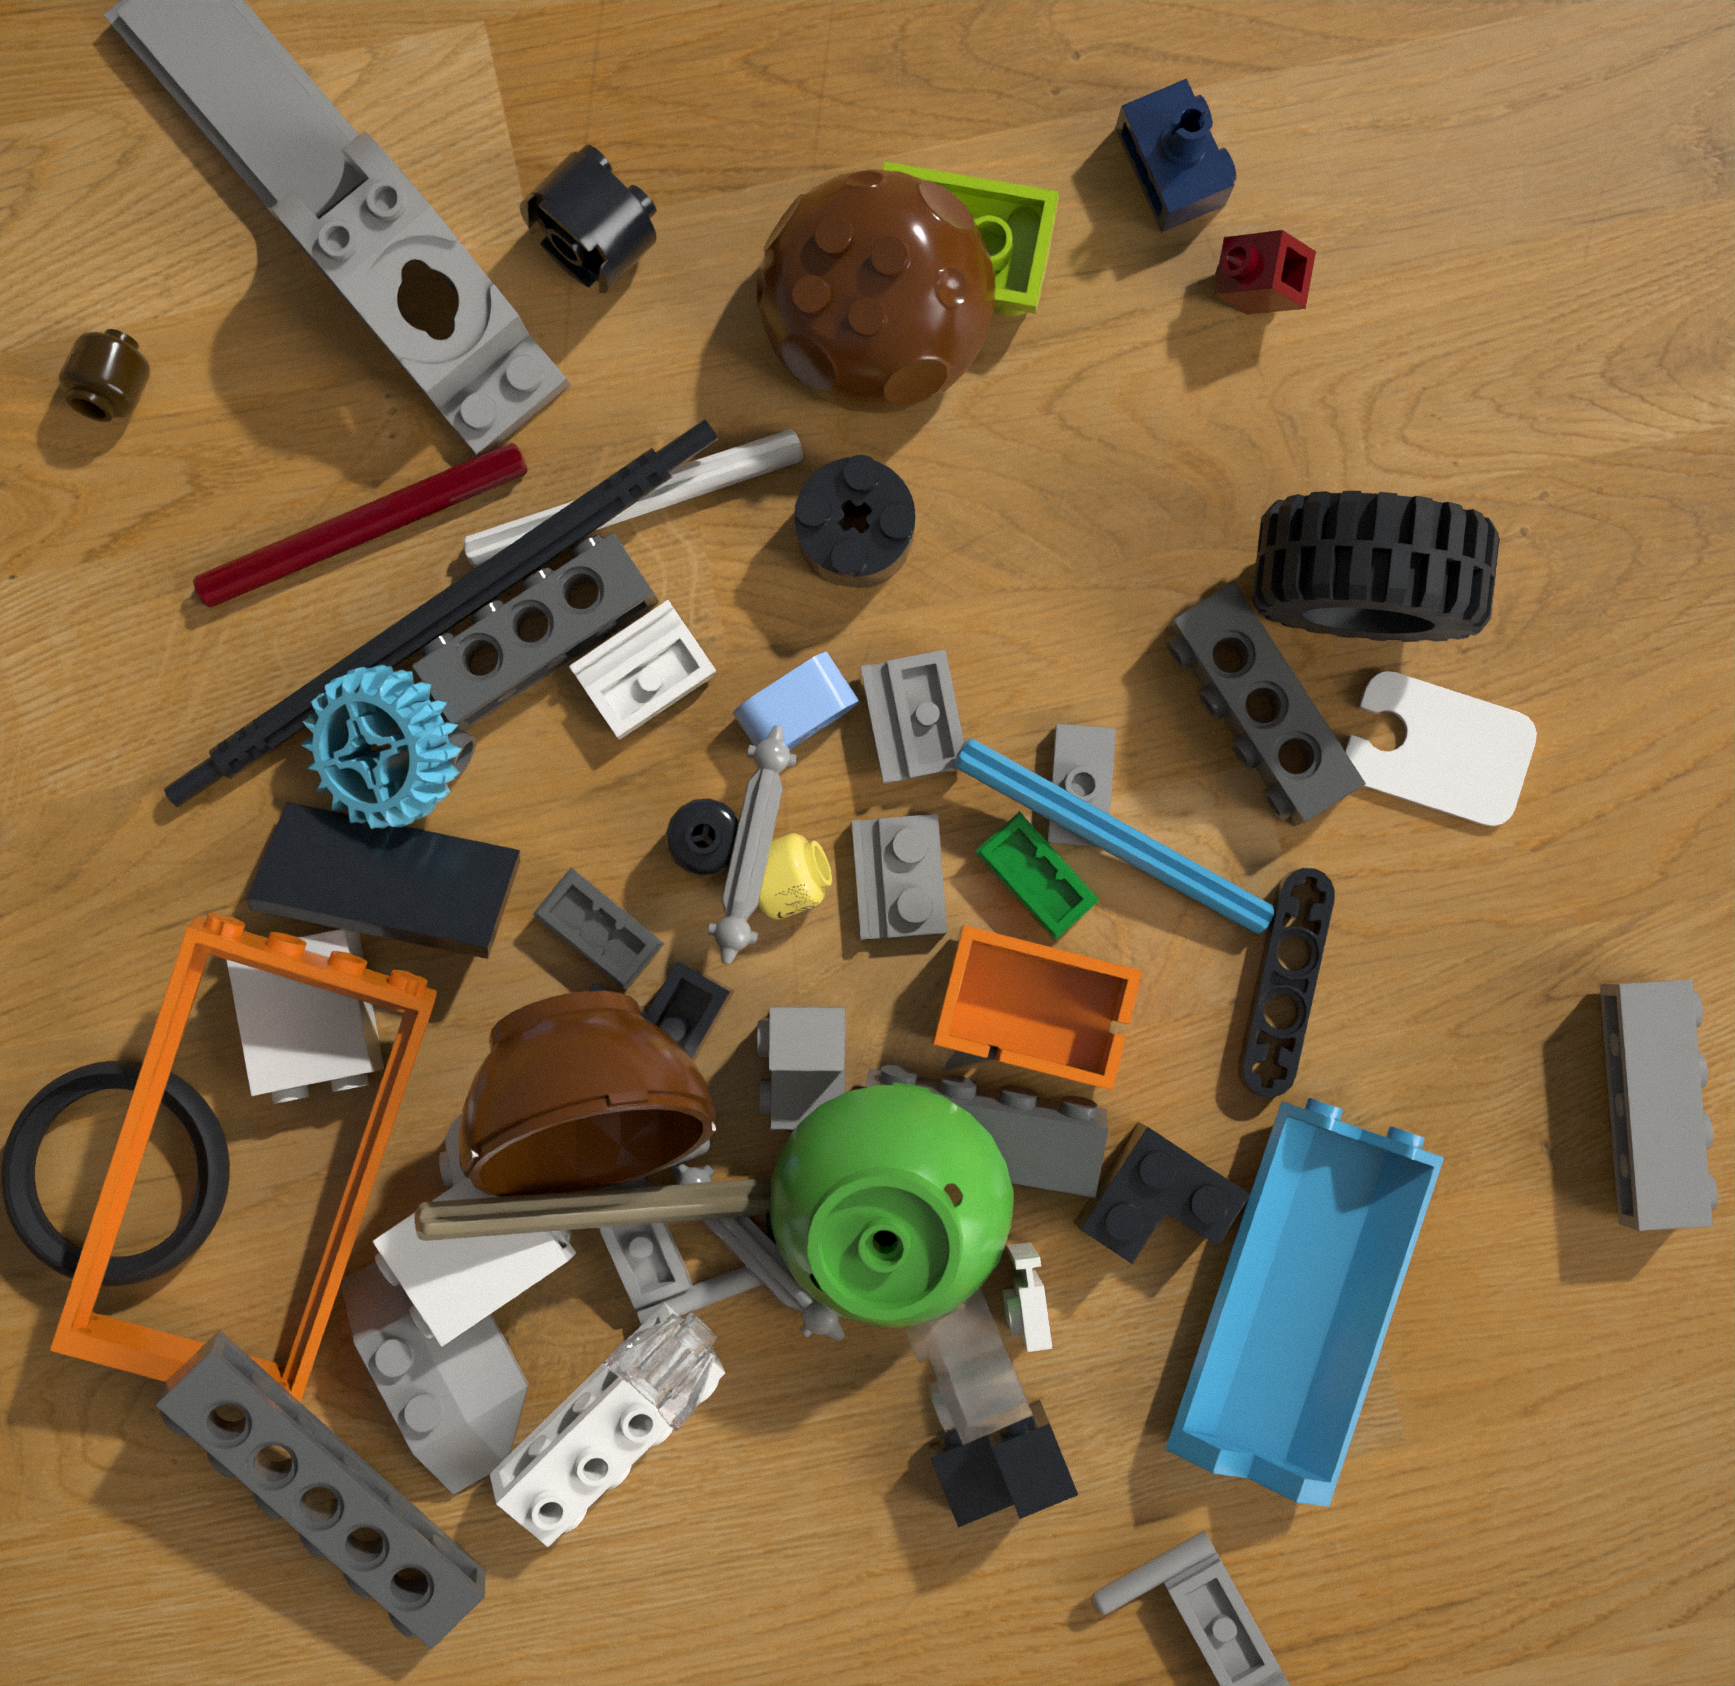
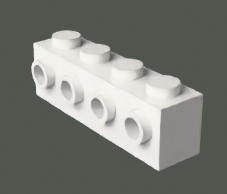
M664 1303L490 1473L496 1504L547 1547L562 1533L572 1531L583 1520L588 1507L607 1489L611 1490L621 1484L627 1477L631 1465L651 1446L654 1447L661 1444L672 1432L675 1422L694 1404L705 1401L714 1392L719 1379L725 1374L714 1347Z

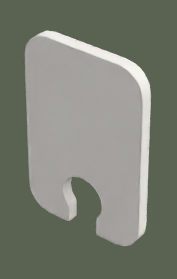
M1386 671L1378 673L1367 682L1358 708L1374 714L1390 712L1398 716L1403 723L1405 734L1401 745L1389 752L1380 751L1373 747L1369 740L1354 735L1348 737L1344 751L1366 784L1362 787L1482 826H1496L1503 824L1511 818L1516 808L1536 744L1537 732L1534 723L1529 717L1520 712L1397 672Z

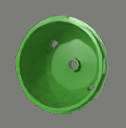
M893 1082V1085H876L848 1091L819 1105L796 1126L781 1148L776 1160L771 1179L770 1222L777 1248L793 1278L817 1303L841 1318L864 1325L903 1328L927 1323L954 1311L984 1285L1000 1262L1012 1225L1014 1192L1007 1164L992 1135L969 1112L947 1098L930 1092L929 1088ZM947 1184H955L962 1193L961 1199L954 1205L948 1193L944 1190ZM880 1230H887L893 1232L898 1240L892 1245L884 1246L875 1240L874 1235Z

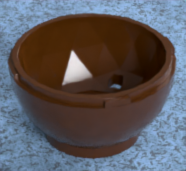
M610 991L568 993L546 998L517 1009L499 1020L491 1029L489 1035L490 1053L474 1075L461 1113L458 1135L460 1168L465 1177L471 1180L475 1188L488 1195L505 1197L598 1190L649 1175L693 1153L715 1133L714 1120L716 1118V1111L705 1079L692 1058L663 1029L641 1016L638 1003L631 996Z

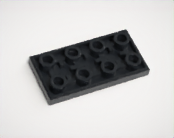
M287 802L249 891L247 901L249 910L488 959L520 864V850L406 826L391 827L390 825L382 829H371L368 821L350 823L348 814Z

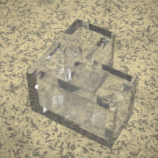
M981 1288L954 1311L930 1322L913 1325L905 1329L918 1362L921 1363L930 1359L935 1370L937 1382L930 1384L929 1387L932 1393L931 1400L945 1432L956 1428L963 1445L1033 1415Z

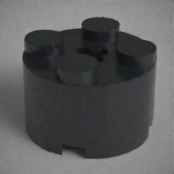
M585 145L579 152H571L520 203L519 208L528 228L537 221L547 236L540 242V245L562 269L588 288L597 280L599 282V292L606 293L655 244L657 236L650 218L657 212L653 201L642 189L635 185H630L627 188L611 173L612 167L599 150L591 145Z
M855 455L832 461L812 474L801 489L795 504V527L801 554L814 573L823 580L835 585L869 588L891 578L905 563L913 543L916 516L912 495L905 482L896 472L869 456ZM851 514L855 518L865 516L866 531L860 534L854 527L844 531L845 517Z

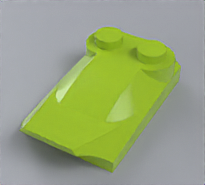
M884 161L882 170L899 171L925 181L935 182L949 190L963 202L976 222L991 257V262H993L996 286L994 310L1005 316H1019L1026 312L1036 314L1053 237L1059 191Z

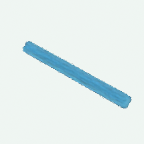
M974 739L966 740L957 753L954 765L960 771L1245 929L1261 934L1272 920L1274 907L1271 904Z

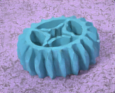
M378 665L368 669L365 667L348 671L347 675L332 679L329 684L325 685L326 692L319 694L317 698L311 701L316 713L310 714L303 723L313 733V736L308 737L301 746L313 752L314 760L307 766L306 770L319 773L322 781L316 792H331L333 794L331 810L343 811L348 809L350 823L368 821L371 829H382L390 825L391 827H403L413 823L415 818L425 817L437 808L436 803L443 801L451 793L446 783L454 780V777L460 773L449 762V759L456 757L462 750L449 743L448 734H451L458 725L449 722L444 723L440 714L447 702L439 700L431 702L429 700L431 684L423 682L414 684L412 671L399 670L394 672L391 666ZM391 744V748L387 750L385 748L376 751L371 749V746Z

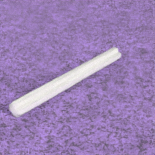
M788 429L680 465L669 472L673 478L598 529L799 463L803 459V450L798 435L794 430ZM573 501L466 536L463 543L469 563L474 568L478 567Z

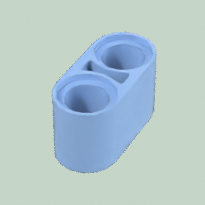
M823 652L804 662L746 700L732 714L753 746H757L762 740L766 739L773 726L783 727L784 743L791 750L849 712L860 701L828 652Z

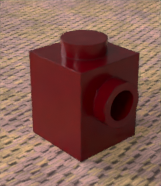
M1284 230L1224 237L1220 260L1216 269L1213 295L1246 314L1306 309L1316 251Z

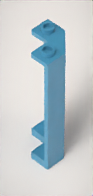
M1308 1098L1305 1109L1281 1101L1165 1450L1211 1473L1248 1478L1296 1503L1329 1507L1444 1157L1422 1150L1424 1137L1389 1126L1386 1137L1341 1122L1343 1109Z

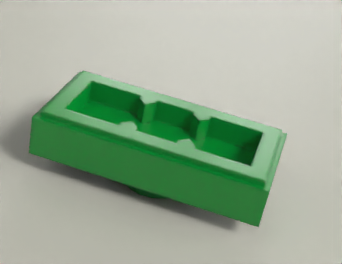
M1020 811L974 852L1053 940L1058 939L1100 901Z

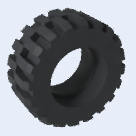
M1321 491L1311 492L1310 495L1306 496L1300 494L1288 496L1285 500L1279 499L1275 501L1261 517L1252 601L1259 614L1264 615L1265 619L1272 622H1281L1283 626L1306 629L1308 632L1327 633L1337 635L1338 637L1367 638L1377 641L1401 640L1403 642H1419L1423 640L1438 642L1447 641L1451 638L1457 640L1468 638L1470 635L1475 636L1479 634L1491 619L1500 541L1499 533L1490 518L1484 517L1481 512L1474 509H1463L1462 505L1452 502L1442 503L1433 501L1432 498L1416 495L1414 497L1400 496L1397 493L1379 492V494L1362 493L1361 491H1343L1342 493Z

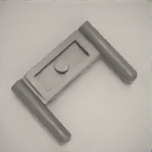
M710 1140L702 1144L693 1153L665 1168L706 1153L710 1148ZM646 1175L598 1190L649 1187L651 1185ZM667 1222L598 1227L632 1305L637 1310L641 1325L664 1303L679 1316H682L763 1284L745 1265L692 1285L689 1272Z
M1204 1530L1100 1588L1092 1595V1604L1095 1610L1102 1615H1106L1164 1582L1220 1686H1290Z

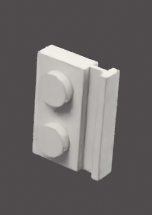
M669 600L569 666L619 740L718 674Z
M1031 1242L1007 1245L1008 1255L1016 1270H1020L1011 1272L1013 1288L1002 1290L1007 1327L1009 1326L1011 1336H1021L1027 1352L1052 1349L1044 1285L1035 1269H1032L1034 1267H1041L1040 1256Z

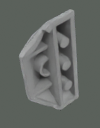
M376 1261L342 1279L340 1285L354 1344L412 1454L452 1494L488 1476L512 1451L513 1441L529 1387L524 1373L492 1314L441 1347L435 1336L429 1339L421 1333L409 1312V1307L414 1305L401 1284L393 1286L387 1281L378 1268Z

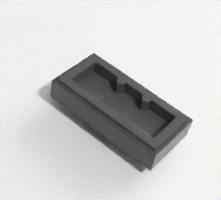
M573 868L567 871L533 913L535 917L625 990L629 989L665 945L663 941Z

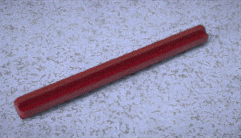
M515 443L506 444L201 573L193 579L197 596L203 605L207 607L222 604L524 476L528 472L526 461Z

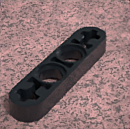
M1301 868L1289 872L1280 880L1276 889L1273 903L1274 915L1267 930L1238 1062V1075L1242 1084L1250 1092L1263 1097H1276L1284 1094L1292 1087L1298 1071L1335 901V889L1331 880L1324 872L1315 868ZM1306 878L1312 881L1311 890L1320 893L1319 902L1308 904L1303 918V922L1315 921L1314 933L1303 927L1282 926L1284 915L1290 919L1297 918L1300 901L1295 897H1291L1292 887L1302 886ZM1288 936L1301 938L1308 948L1306 964L1295 971L1284 968L1277 958V947ZM1276 994L1288 996L1296 1007V1016L1293 1022L1282 1029L1272 1027L1264 1016V1006L1267 1000ZM1259 1031L1274 1038H1290L1288 1050L1281 1046H1275L1273 1064L1282 1067V1074L1280 1078H1270L1267 1087L1260 1086L1261 1076L1252 1072L1254 1061H1265L1269 1048L1268 1043H1257Z

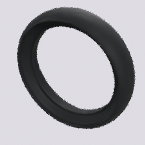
M133 1061L97 1062L61 1075L42 1088L28 1102L19 1114L7 1138L1 1164V1189L11 1225L20 1240L37 1259L68 1278L73 1279L82 1248L63 1237L54 1228L42 1209L35 1182V1165L39 1146L55 1118L66 1107L81 1097L105 1089L134 1091L143 1063ZM170 1073L161 1103L180 1119L193 1142L198 1164V1180L194 1199L184 1220L163 1242L139 1254L111 1256L101 1286L136 1284L151 1280L177 1267L204 1243L215 1227L224 1208L230 1180V1160L225 1135L217 1117L205 1099L192 1086Z

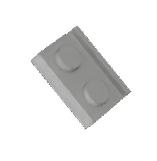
M946 650L888 660L887 662L874 665L860 666L883 785L959 770L955 767L954 762L957 753L964 744Z
M938 814L852 820L861 940L947 933Z

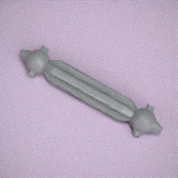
M773 726L767 738L762 740L757 746L749 745L747 757L754 758L755 764L759 769L749 779L746 786L721 899L726 917L722 918L717 924L710 923L707 933L714 936L717 944L720 946L721 962L731 965L738 951L745 948L748 943L755 945L758 933L751 931L747 919L758 907L783 793L779 773L787 766L794 767L797 755L790 754L787 745L784 743L783 727Z
M682 1163L670 1167L677 1180L676 1185L712 1182L711 1177L715 1174L708 1164L703 1169L689 1168ZM749 1216L702 1219L785 1307L803 1313L804 1325L799 1330L807 1338L813 1333L816 1335H826L839 1342L845 1336L838 1322L839 1316L817 1303L795 1281L777 1248V1244Z

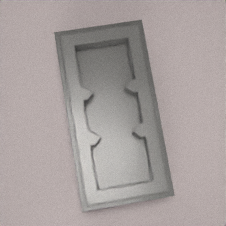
M1056 724L1051 782L1110 815L1116 728ZM1048 819L1046 841L1049 844L1097 847Z

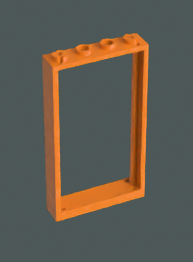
M208 913L207 919L197 916L186 929L50 1351L166 1382L205 1344L93 1312L210 954L403 1014L287 1364L283 1365L248 1355L301 1402L435 1003L437 990L427 988L428 981L411 972L394 969L391 971L390 976L366 969L368 962L356 955L341 951H331L330 957L305 950L307 943L295 936L280 932H270L268 938L244 931L245 923L236 918L223 916L218 913Z

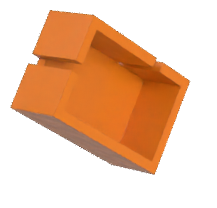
M963 925L960 927L931 1042L934 1045L984 1058L988 1057L989 1045L998 1047L995 1059L1000 1062L1113 1091L1126 1036L1110 1033L1108 1029L1110 1021L1130 1025L1143 971Z

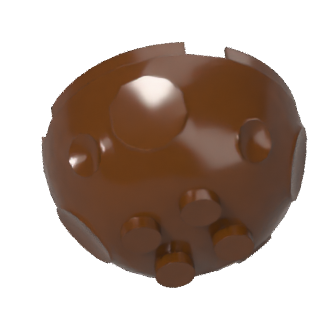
M867 169L841 174L812 188L806 194H800L783 214L764 246V257L757 279V304L761 311L762 324L774 352L792 376L820 399L847 410L866 413H888L906 410L934 395L943 393L951 387L971 366L980 352L988 335L995 307L996 286L993 262H991L987 247L971 213L963 202L939 184L899 171Z

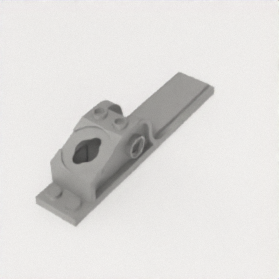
M120 0L103 14L117 33L477 456L492 451L570 386L564 374L529 335L519 314L487 277L433 207L369 134L364 131L359 135L244 0ZM409 260H422L430 269L437 270L453 290H457L458 309L453 318L455 324L454 331L447 339L435 340L426 331L412 327L404 320L398 309L397 293L402 283L401 270Z

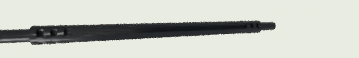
M702 420L657 452L650 448L209 750V758L164 788L168 799L176 807H180L222 777L226 776L232 779L305 729L306 726L303 721L310 714L316 713L311 701L317 698L319 694L326 692L325 685L329 684L332 679L347 675L348 671L360 667L368 669L378 665L391 666L393 669L431 641L440 637L673 478L669 472L719 439L707 420Z

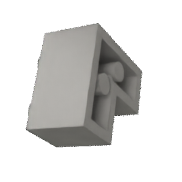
M846 1006L770 1007V1018L758 1019V1057H769V1070H772L771 1079H760V1115H771V1129H795L819 1105L845 1093Z

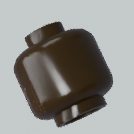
M107 329L104 333L87 332L78 337L59 374L60 386L67 395L66 402L69 406L83 416L100 422H109L112 418L129 415L135 409L150 377V366L145 357L138 351L139 344L131 336L115 329Z

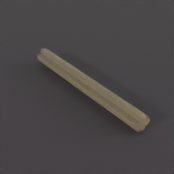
M750 1179L423 1202L415 1210L414 1223L417 1237L423 1241L765 1215L770 1210L771 1182L767 1179Z

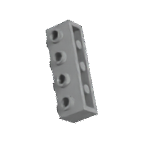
M1693 980L1599 984L1618 1224L1638 1231L1713 1226L1712 1210H1715L1717 1207L1718 1190L1714 1177L1708 1173L1707 1149L1711 1147L1713 1142V1129L1709 1116L1703 1112L1702 1088L1707 1084L1708 1068L1704 1055L1698 1051L1697 1027H1700L1702 1023L1703 1007L1699 994L1693 990Z

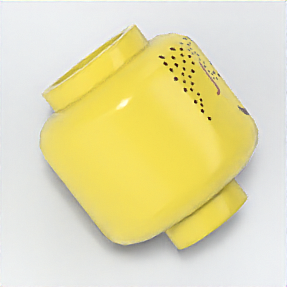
M789 833L772 840L758 902L759 909L767 917L781 920L814 908L823 901L825 887L832 884V874L827 857L817 841L808 842L804 836L797 833Z

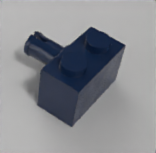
M1187 78L1122 105L1115 126V130L1161 233L1225 206L1237 178L1235 165L1229 152L1224 147L1218 149L1210 131L1213 127V121L1208 104L1202 95H1194Z

